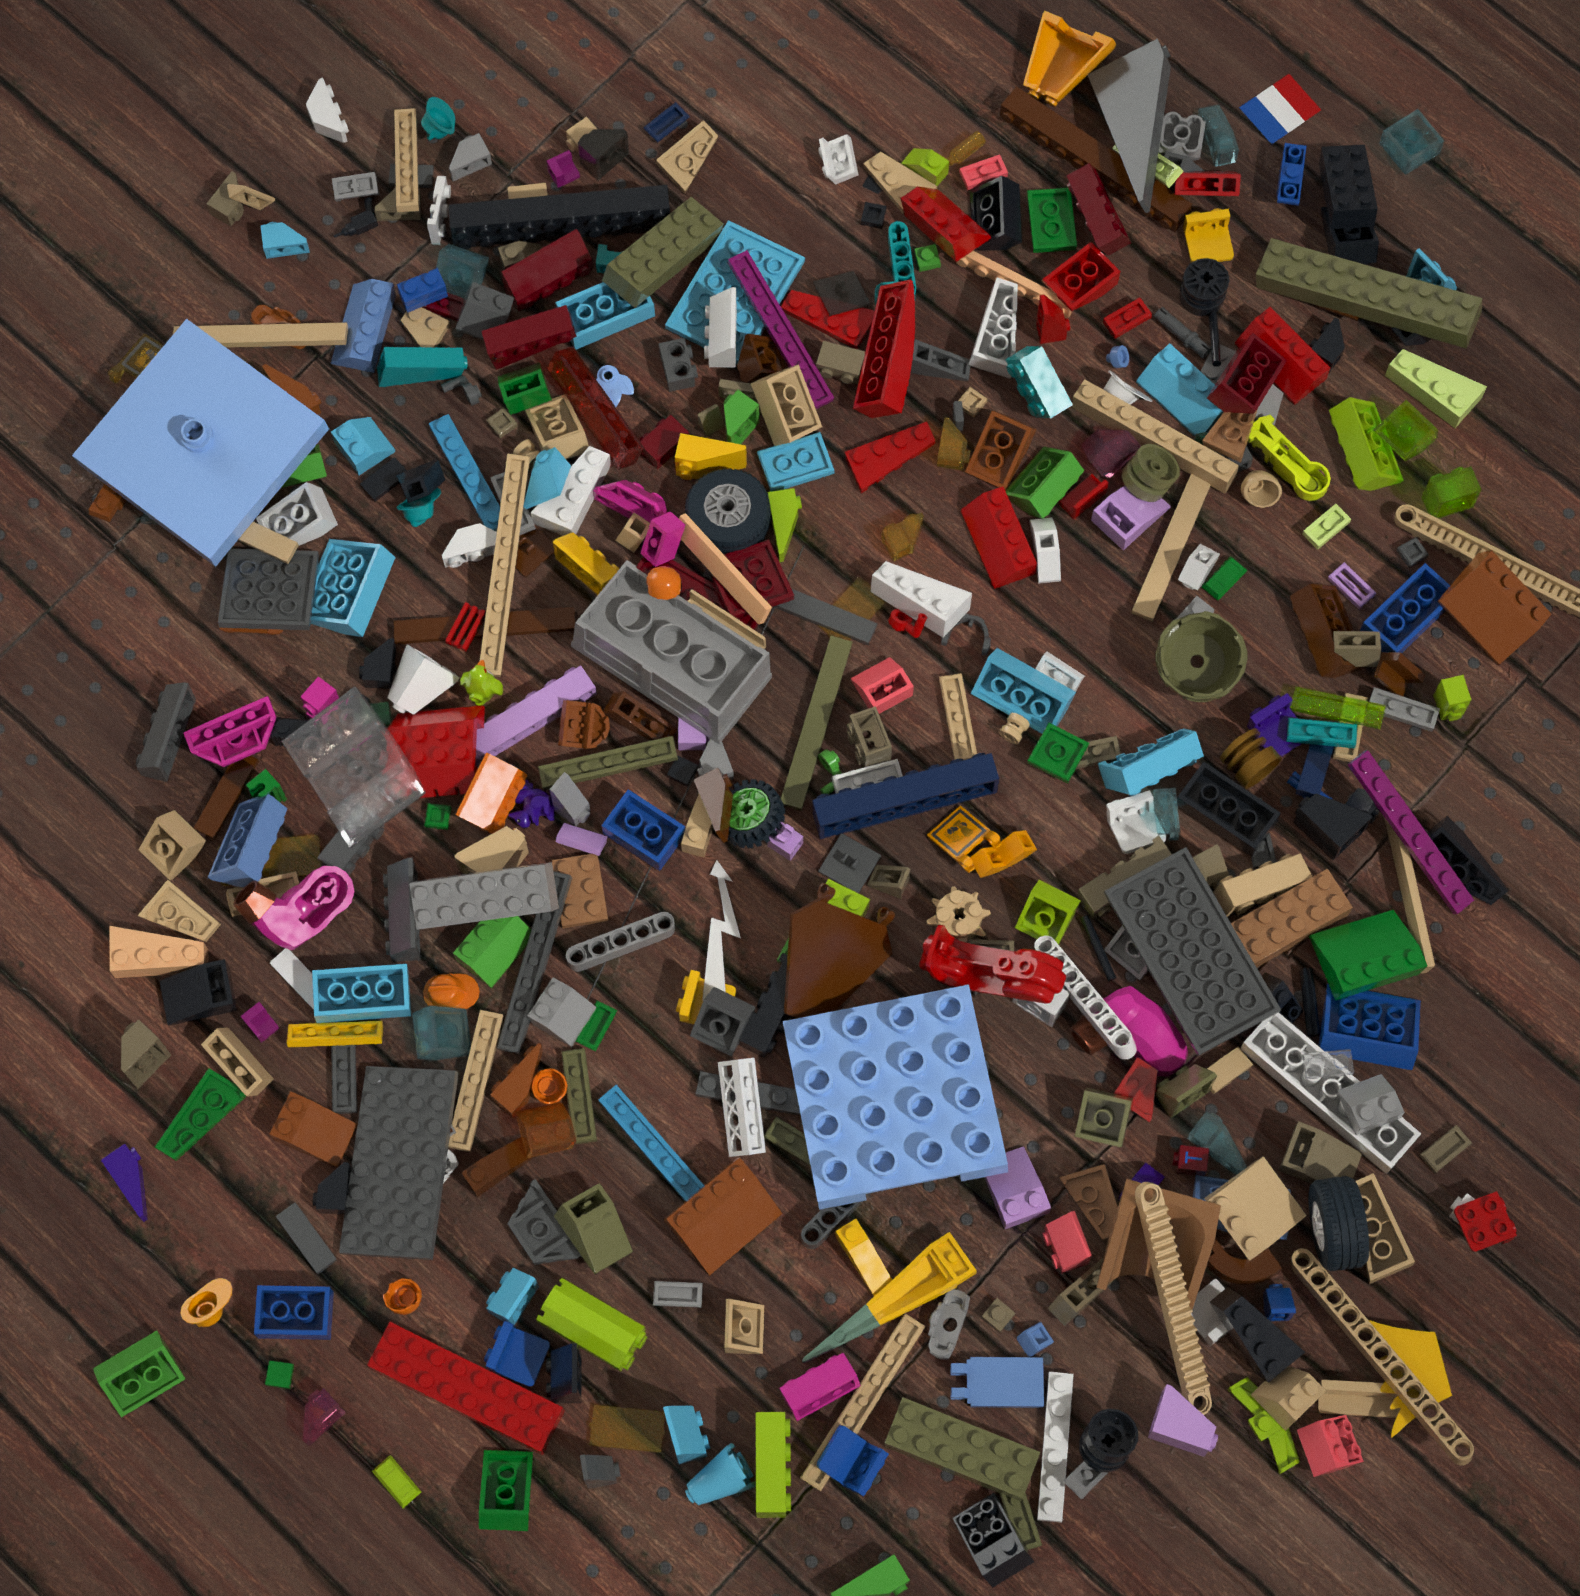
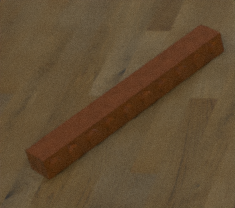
M1017 86L1001 104L1000 116L1005 122L1012 123L1023 134L1030 135L1041 146L1048 147L1054 151L1057 157L1066 159L1077 170L1088 163L1093 165L1103 185L1111 193L1118 194L1124 198L1126 203L1142 210L1145 216L1157 220L1163 228L1170 229L1175 233L1184 222L1185 216L1190 214L1192 203L1180 195H1174V191L1154 179L1150 212L1145 213L1137 199L1120 155Z

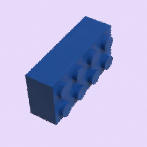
M1425 563L1363 622L1360 631L1380 632L1381 652L1403 653L1446 611L1437 601L1450 585Z

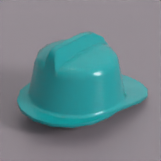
M438 97L428 99L426 112L421 121L423 129L427 132V139H443L455 131V114L451 107Z
M437 487L430 495L410 503L405 500L397 506V509L402 510L405 519L413 527H418L433 516L434 501L440 496L441 489Z

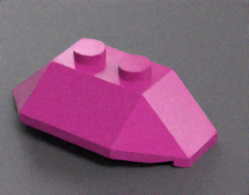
M623 480L598 486L593 490L594 500L629 519L633 513H636L650 523L652 519L668 513L663 498L657 493L647 492L637 482L631 483Z
M266 696L184 732V736L192 754L225 767L266 749L276 720V714L270 698Z

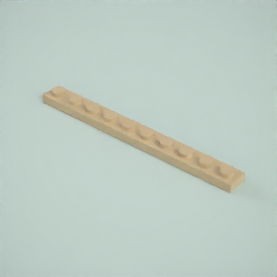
M507 454L480 660H484L486 670H489L495 677H501L530 461L528 456Z

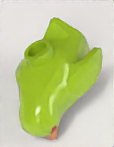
M480 660L470 672L463 673L460 679V686L465 687L466 692L470 695L469 700L475 702L476 706L484 705L494 694L499 696L503 694L502 683L495 679L489 670H486L484 660Z

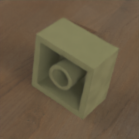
M1086 1088L1074 1137L1122 1147L1133 1098Z

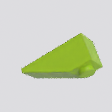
M794 488L768 492L779 562H784L798 519V509H802L800 495L796 496Z

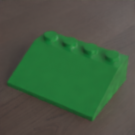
M1394 910L1309 936L1335 1000L1419 975L1428 966L1419 944Z

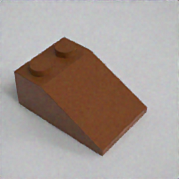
M992 410L965 472L997 487L1003 486L1006 490L1024 458L1037 429L1003 413Z
M290 1091L270 1132V1136L276 1142L338 1168L358 1124L310 1099Z

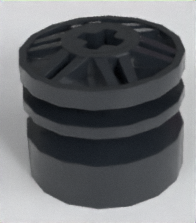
M1209 258L1197 259L1189 264L1185 269L1179 293L1181 304L1185 310L1201 317L1208 316L1210 312H1218L1224 304L1230 281L1228 271L1224 265L1217 260Z
M1108 1408L1099 1411L1091 1418L1079 1439V1452L1083 1461L1090 1468L1098 1472L1109 1473L1118 1470L1125 1464L1138 1442V1429L1135 1422L1128 1414L1118 1409Z

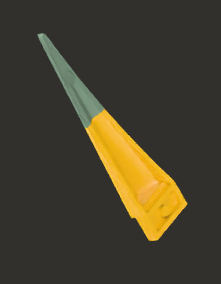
M948 1232L931 1243L868 1303L803 1358L802 1363H806L957 1288L959 1284L977 1273L975 1267L952 1234Z

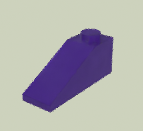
M123 1144L101 1159V1161L139 1218L145 1222L148 1220L143 1170L138 1162L142 1158L134 1147L129 1149L126 1144Z

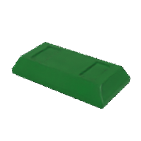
M1230 556L1201 587L1219 601L1248 570Z
M597 1000L594 1004L597 1007L575 1041L595 1052L618 1011Z

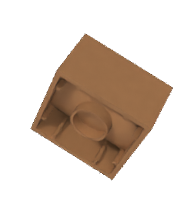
M1126 1179L1105 1248L1096 1288L1106 1290L1112 1280L1124 1275H1142L1155 1279L1135 1199V1191L1139 1184H1141L1140 1182ZM1148 1188L1144 1193L1146 1201H1150L1153 1198V1190L1151 1188ZM1161 1189L1165 1205L1169 1209L1167 1214L1171 1218L1169 1223L1173 1226L1171 1231L1175 1235L1176 1251L1180 1256L1178 1260L1182 1264L1180 1269L1184 1273L1182 1277L1186 1282L1187 1298L1191 1302L1189 1307L1193 1309L1215 1241L1221 1205Z

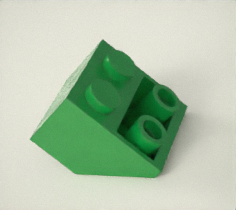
M539 362L498 377L503 400L510 415L552 401Z

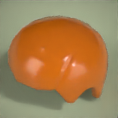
M660 566L653 568L649 571L646 578L648 593L650 596L662 600L675 598L681 591L680 575L671 567Z
M544 1069L537 1072L533 1077L531 1090L534 1097L541 1103L555 1104L566 1095L568 1084L565 1076L560 1071Z
M405 1278L390 1283L387 1292L383 1294L385 1306L395 1314L408 1315L414 1312L422 1299V1291L419 1285L413 1280Z

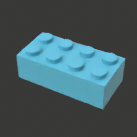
M604 282L555 302L556 308L567 305L577 335V337L571 340L575 350L655 316L654 303L650 296L634 308Z
M407 964L312 970L314 1017L316 1023L411 1016Z

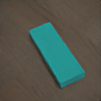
M1288 718L1286 742L1345 748L1356 747L1357 724Z

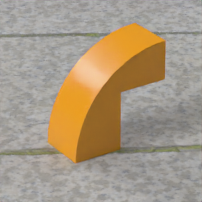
M1026 830L1011 833L1001 841L1002 845L997 849L993 847L982 848L970 857L980 878L1000 872L1037 850Z

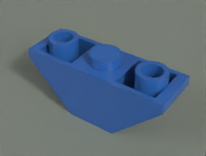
M1284 144L1277 186V203L1299 206L1306 154L1305 145Z

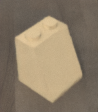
M506 826L458 852L454 858L458 870L463 874L518 867L529 851L525 835L516 828L512 830Z

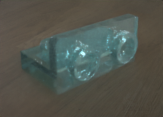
M1176 788L1154 789L1152 794L1156 832L1158 835L1169 834V841L1179 840L1180 825Z

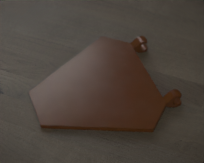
M825 883L820 884L817 899L790 914L784 1013L796 1018L836 1011L893 954L886 927L895 917L893 911L886 907H881L877 914V922L827 903L833 898L836 891Z

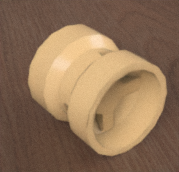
M530 439L522 441L513 451L514 455L530 457L528 471L533 469L536 456L540 453V451L535 450V445Z
M1012 712L1007 718V724L1002 726L999 734L1008 742L1019 744L1022 739L1021 734L1027 731L1030 723L1023 716Z

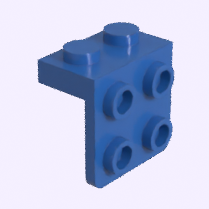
M504 1321L503 1325H499L495 1331L493 1339L496 1342L493 1349L489 1348L485 1355L484 1362H486V1368L493 1373L532 1387L536 1382L550 1344L547 1340L516 1329L514 1324Z
M840 1425L817 1461V1468L847 1489L864 1496L872 1486L874 1478L883 1467L889 1453L868 1443L846 1426Z

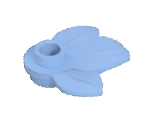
M605 365L599 369L597 379L591 383L589 392L592 400L602 397L609 407L615 409L620 402L622 394L633 395L634 388L627 376L619 374L614 366ZM607 372L612 374V378L609 380L604 378V374Z

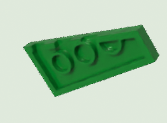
M208 1068L155 1148L177 1161L247 1096L236 1084Z

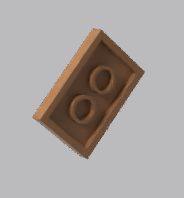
M587 854L552 860L553 871L572 876L561 915L562 929L608 921L598 856Z

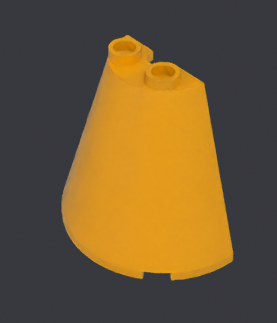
M1044 11L1023 85L1029 90L1028 94L1036 100H1039L1041 97L1045 99L1047 104L1056 107L1075 86L1114 50L1116 42L1113 38L1096 31L1091 36L1071 28L1062 17Z

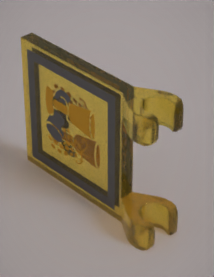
M144 333L121 361L108 371L110 381L118 383L124 372L137 378L164 345Z

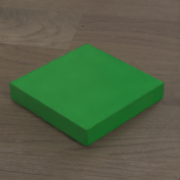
M1048 722L1027 763L1068 784L1085 754L1089 742Z

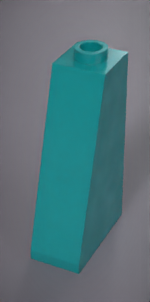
M384 347L377 365L379 387L457 378L462 376L464 369H467V356H464L463 348Z

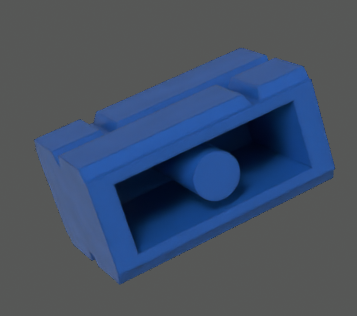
M438 268L397 284L399 296L407 313L448 297L446 285Z

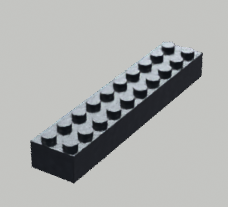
M667 185L449 204L450 229L454 248L464 250L477 246L487 248L492 245H508L517 241L534 243L546 240L553 242L575 229L579 231L581 237L590 236L593 238L609 234L618 236L631 232L640 234L649 231L670 214Z

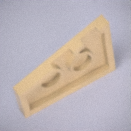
M703 120L656 160V164L685 194L717 141L718 135Z
M169 880L165 882L138 915L141 918L205 942L209 940L221 925V923Z

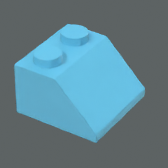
M371 417L348 420L331 431L335 445L358 475H361L396 452Z
M513 1268L511 1272L506 1271L501 1278V1287L497 1293L493 1292L486 1302L488 1305L486 1309L501 1321H507L515 1325L538 1290L539 1285L534 1277Z

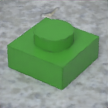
M936 244L914 249L919 272L941 267Z

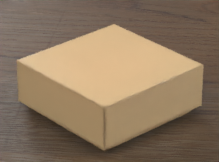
M969 387L958 401H962L963 411L975 418L987 403V398Z

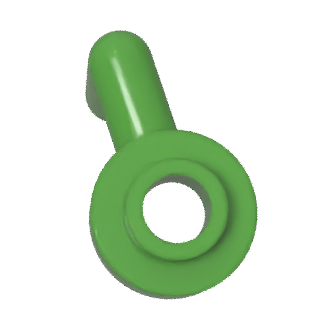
M825 749L818 754L821 764L833 776L842 774L838 764L840 759L833 750ZM831 781L820 789L821 793L830 794L835 791L833 782Z

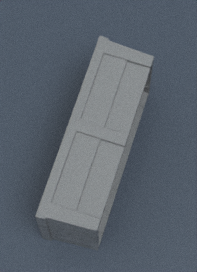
M626 560L576 621L571 647L720 744L772 678L769 652L761 647L758 648L703 612L702 608L694 603H689L679 595L669 600L650 596L648 586L646 585L647 575L637 569L636 565Z

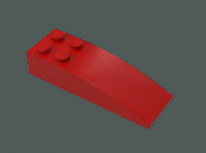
M912 280L880 286L853 409L870 418L900 414L904 407L912 367L915 338V299Z

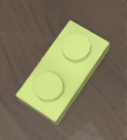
M1335 504L1308 526L1302 535L1318 550L1347 526L1351 518Z

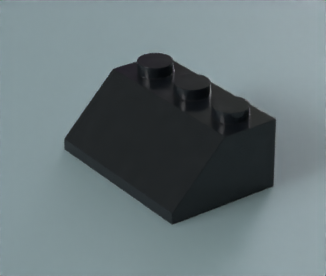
M1000 176L970 190L971 219L991 236V239L974 251L1007 250L1022 243L1020 185L1004 176Z

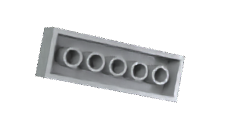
M552 862L419 880L409 883L416 930L551 912L559 909Z

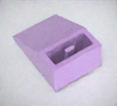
M1123 486L1108 496L1093 510L1091 521L1122 550H1125L1171 506L1162 498L1156 502H1147L1139 499L1126 486Z

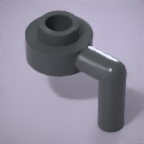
M463 375L441 384L444 393L461 386L471 406L480 403L478 398L482 396L477 385L473 386L471 382L469 383Z

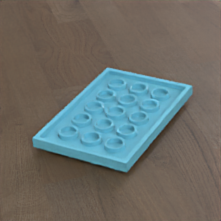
M728 220L667 320L665 329L702 347L709 346V339H705V326H709V319H705V305L710 306L711 296L731 287H736V364H738L745 335L754 334L761 336L765 326L729 267L728 259L748 250L780 304L803 266L805 257Z

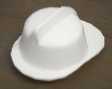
M1109 370L1112 376L1103 390L1130 405L1140 397L1152 402V399L1128 385Z

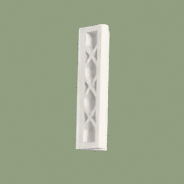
M755 1058L718 1062L729 1157L766 1153ZM732 1065L733 1072L731 1079L727 1073V1066ZM732 1090L734 1091L736 1097L734 1103L730 1098V1093ZM734 1114L738 1116L739 1123L737 1127L733 1123ZM737 1138L741 1140L742 1151H737Z

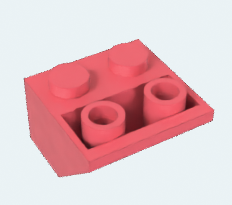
M891 657L851 678L853 685L868 709L876 706L879 714L913 696V684L903 668Z
M1347 1415L1320 1420L1297 1429L1314 1477L1364 1462L1361 1456V1449L1356 1442L1352 1425Z

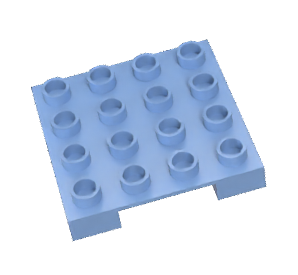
M969 985L783 1021L819 1210L866 1201V1194L958 1175H960L962 1182L1008 1172L1006 1153Z

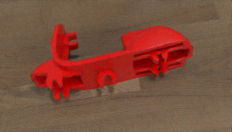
M941 924L937 926L934 935H930L925 939L923 954L919 963L920 969L928 971L935 980L947 986L959 987L969 985L970 991L1044 1004L1052 1002L1054 994L1062 991L1066 980V974L1062 972L1064 963L1050 954L1032 949L1009 951L966 943L954 938L947 931L945 925Z

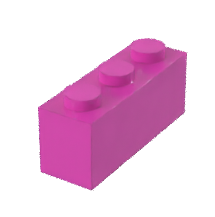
M842 1353L838 1356L830 1357L824 1364L818 1367L810 1368L804 1375L787 1381L784 1386L780 1387V1391L796 1421H799L861 1385L857 1374L845 1354Z

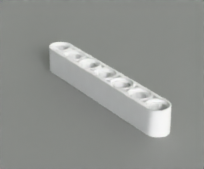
M1051 936L1039 937L1035 942V950L1050 954L1064 963L1062 972L1066 974L1064 986L1070 993V999L1120 1059L1132 1058L1136 1054L1137 1047L1131 1032Z

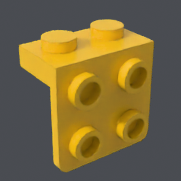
M1217 208L1210 212H1192L1185 216L1183 230L1191 263L1203 258L1217 260L1218 262L1233 259L1234 252L1228 230L1230 220L1229 209L1222 210Z
M691 970L689 977L685 976L682 990H685L683 999L679 998L676 1012H679L680 1021L693 1025L703 1003L705 979L700 977V972ZM725 984L726 993L735 997L736 988Z

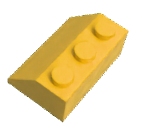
M572 532L556 538L553 541L556 560L598 596L619 568L615 564L610 565L606 561V557L599 550L594 551L589 546V542L581 535L578 537Z

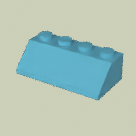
M1170 343L1152 359L1136 380L1139 386L1199 441L1208 434L1224 413L1207 399L1215 384Z
M996 648L988 656L971 694L1008 715L1013 712L1023 716L1029 721V727L1042 734L1048 722L1058 726L1076 692Z

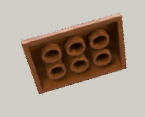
M1492 550L1478 553L1437 601L1497 665H1500L1535 634L1551 615V612Z
M739 1157L668 1215L664 1221L710 1276L783 1213L754 1173Z

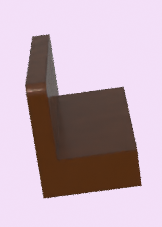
M1382 652L1374 677L1388 690L1400 696H1404L1408 683H1423L1426 676L1401 652Z

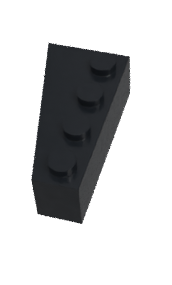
M784 953L779 958V971L772 972L767 986L769 990L762 993L756 1007L758 1011L752 1013L739 1039L741 1047L763 1058L766 1057L767 1053L772 1054L777 1044L775 1038L778 1032L783 1033V1021H787L785 1019L788 1014L784 1013L788 955Z
M1229 1287L1210 1301L1211 1306L1253 1372L1268 1383L1305 1353L1244 1297Z

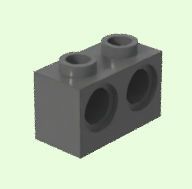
M685 338L659 343V353L669 392L694 387V378L698 377L696 365H691L690 358H693L691 345L686 346ZM673 353H681L678 357L672 356ZM679 372L686 373L685 376H678L676 374Z

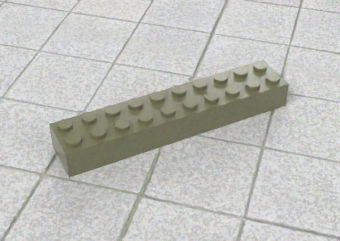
M1271 238L1256 272V287L1259 289L1466 349L1482 312V298L1273 238Z

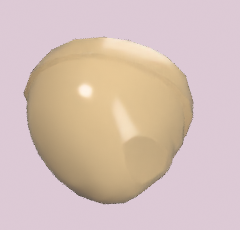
M1255 470L1244 478L1241 484V494L1251 505L1265 508L1272 506L1280 499L1282 488L1277 478L1263 470Z

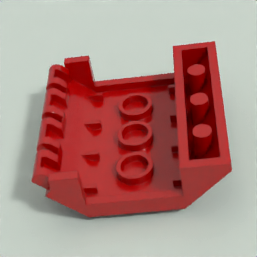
M485 706L418 711L414 715L410 712L397 714L388 727L386 773L392 793H397L398 800L414 799L415 791L417 798L436 797L437 791L439 796L457 795L458 787L460 794H466L478 770L476 767L477 729L484 728Z

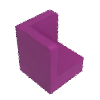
M570 150L547 160L548 172L557 188L580 178V173L573 163Z
M260 1002L241 1015L244 1023L261 1043L279 1029Z

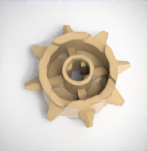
M954 886L951 887V892L946 894L941 900L932 899L936 906V915L928 919L927 924L933 926L945 925L947 931L954 938L967 943V939H972L976 935L982 937L986 935L981 928L982 919L991 913L990 910L982 909L977 900L978 892L969 894L965 891L957 890ZM955 915H962L963 918H959V920L955 919Z

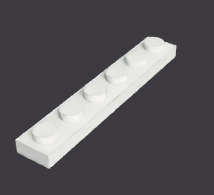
M1048 1373L1037 1520L1062 1523L1064 1480L1066 1479L1073 1374Z

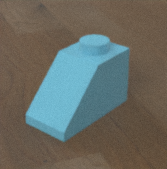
M269 222L266 225H261L263 249L266 259L310 253L307 239L283 222Z

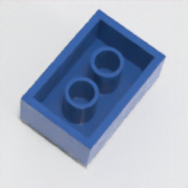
M629 789L601 825L605 836L659 871L679 846L685 832L684 825Z
M257 1285L254 1335L258 1339L331 1340L334 1291L331 1287Z

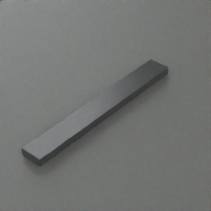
M706 568L703 574V578L713 582L712 577L708 569ZM792 589L795 595L794 600L774 606L779 610L865 645H869L877 628V623L794 589Z
M553 871L559 909L535 915L497 1044L498 1050L521 1055L530 1024L527 1015L535 1005L571 884V875Z

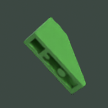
M892 1555L831 1593V1596H888L892 1593L897 1596L908 1589L906 1584L910 1582V1579L896 1556Z

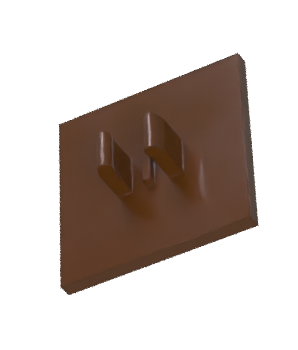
M536 525V529L519 536L515 568L525 578L555 553L553 542Z

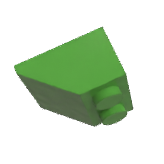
M737 390L733 395L730 394L723 404L727 442L742 444L759 424V404Z

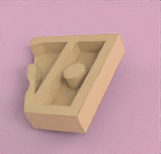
M422 307L408 313L406 311L401 319L404 328L420 347H437L450 327L449 320Z

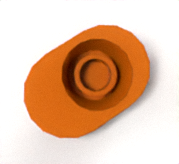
M439 974L433 976L427 981L423 990L424 1001L434 1010L440 1011L468 1009L476 1003L480 993L475 979L466 974Z

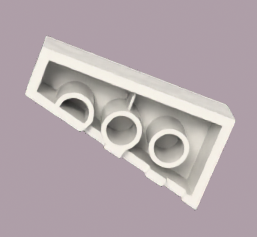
M887 561L872 575L871 592L914 620H917L920 613L925 614L927 620L924 626L941 637H944L970 610L972 593Z

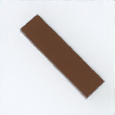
M248 756L228 766L193 829L213 840L216 839L258 765L259 760L257 758Z

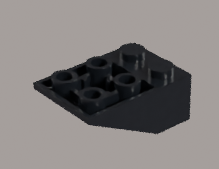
M225 959L204 963L160 980L168 1026L237 1011L230 967Z
M995 1493L990 1494L953 1517L982 1576L992 1588L1034 1563L1023 1539Z

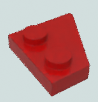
M1137 1057L1113 1094L1133 1098L1131 1110L1150 1122L1153 1114L1158 1070Z

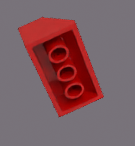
M917 186L900 198L904 215L956 262L991 239V236L938 189Z
M1271 307L1257 316L1235 341V345L1239 348L1254 333L1287 360L1273 384L1283 392L1293 405L1298 403L1328 377L1330 367Z
M1003 486L982 493L960 510L994 589L1036 574V559Z

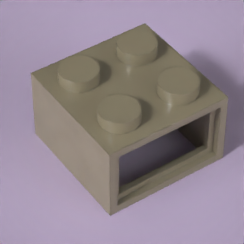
M876 706L851 714L849 724H847V736L850 744H855V757L858 764H863L865 768L891 761L892 746ZM869 732L871 737L866 739L863 737V733ZM867 743H874V747L868 748Z

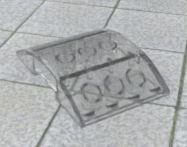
M353 687L282 740V743L303 776L309 780L327 808L328 815L350 848H353L426 793L400 746L356 687Z

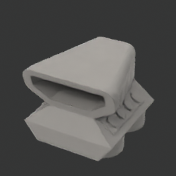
M1177 112L1164 114L1158 153L1165 156L1167 151L1187 156L1192 161L1199 160L1206 120H1202L1198 115H1191L1186 118L1181 117Z

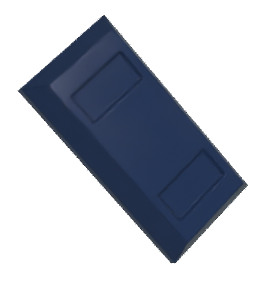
M675 102L644 126L643 129L658 143L690 118V116Z

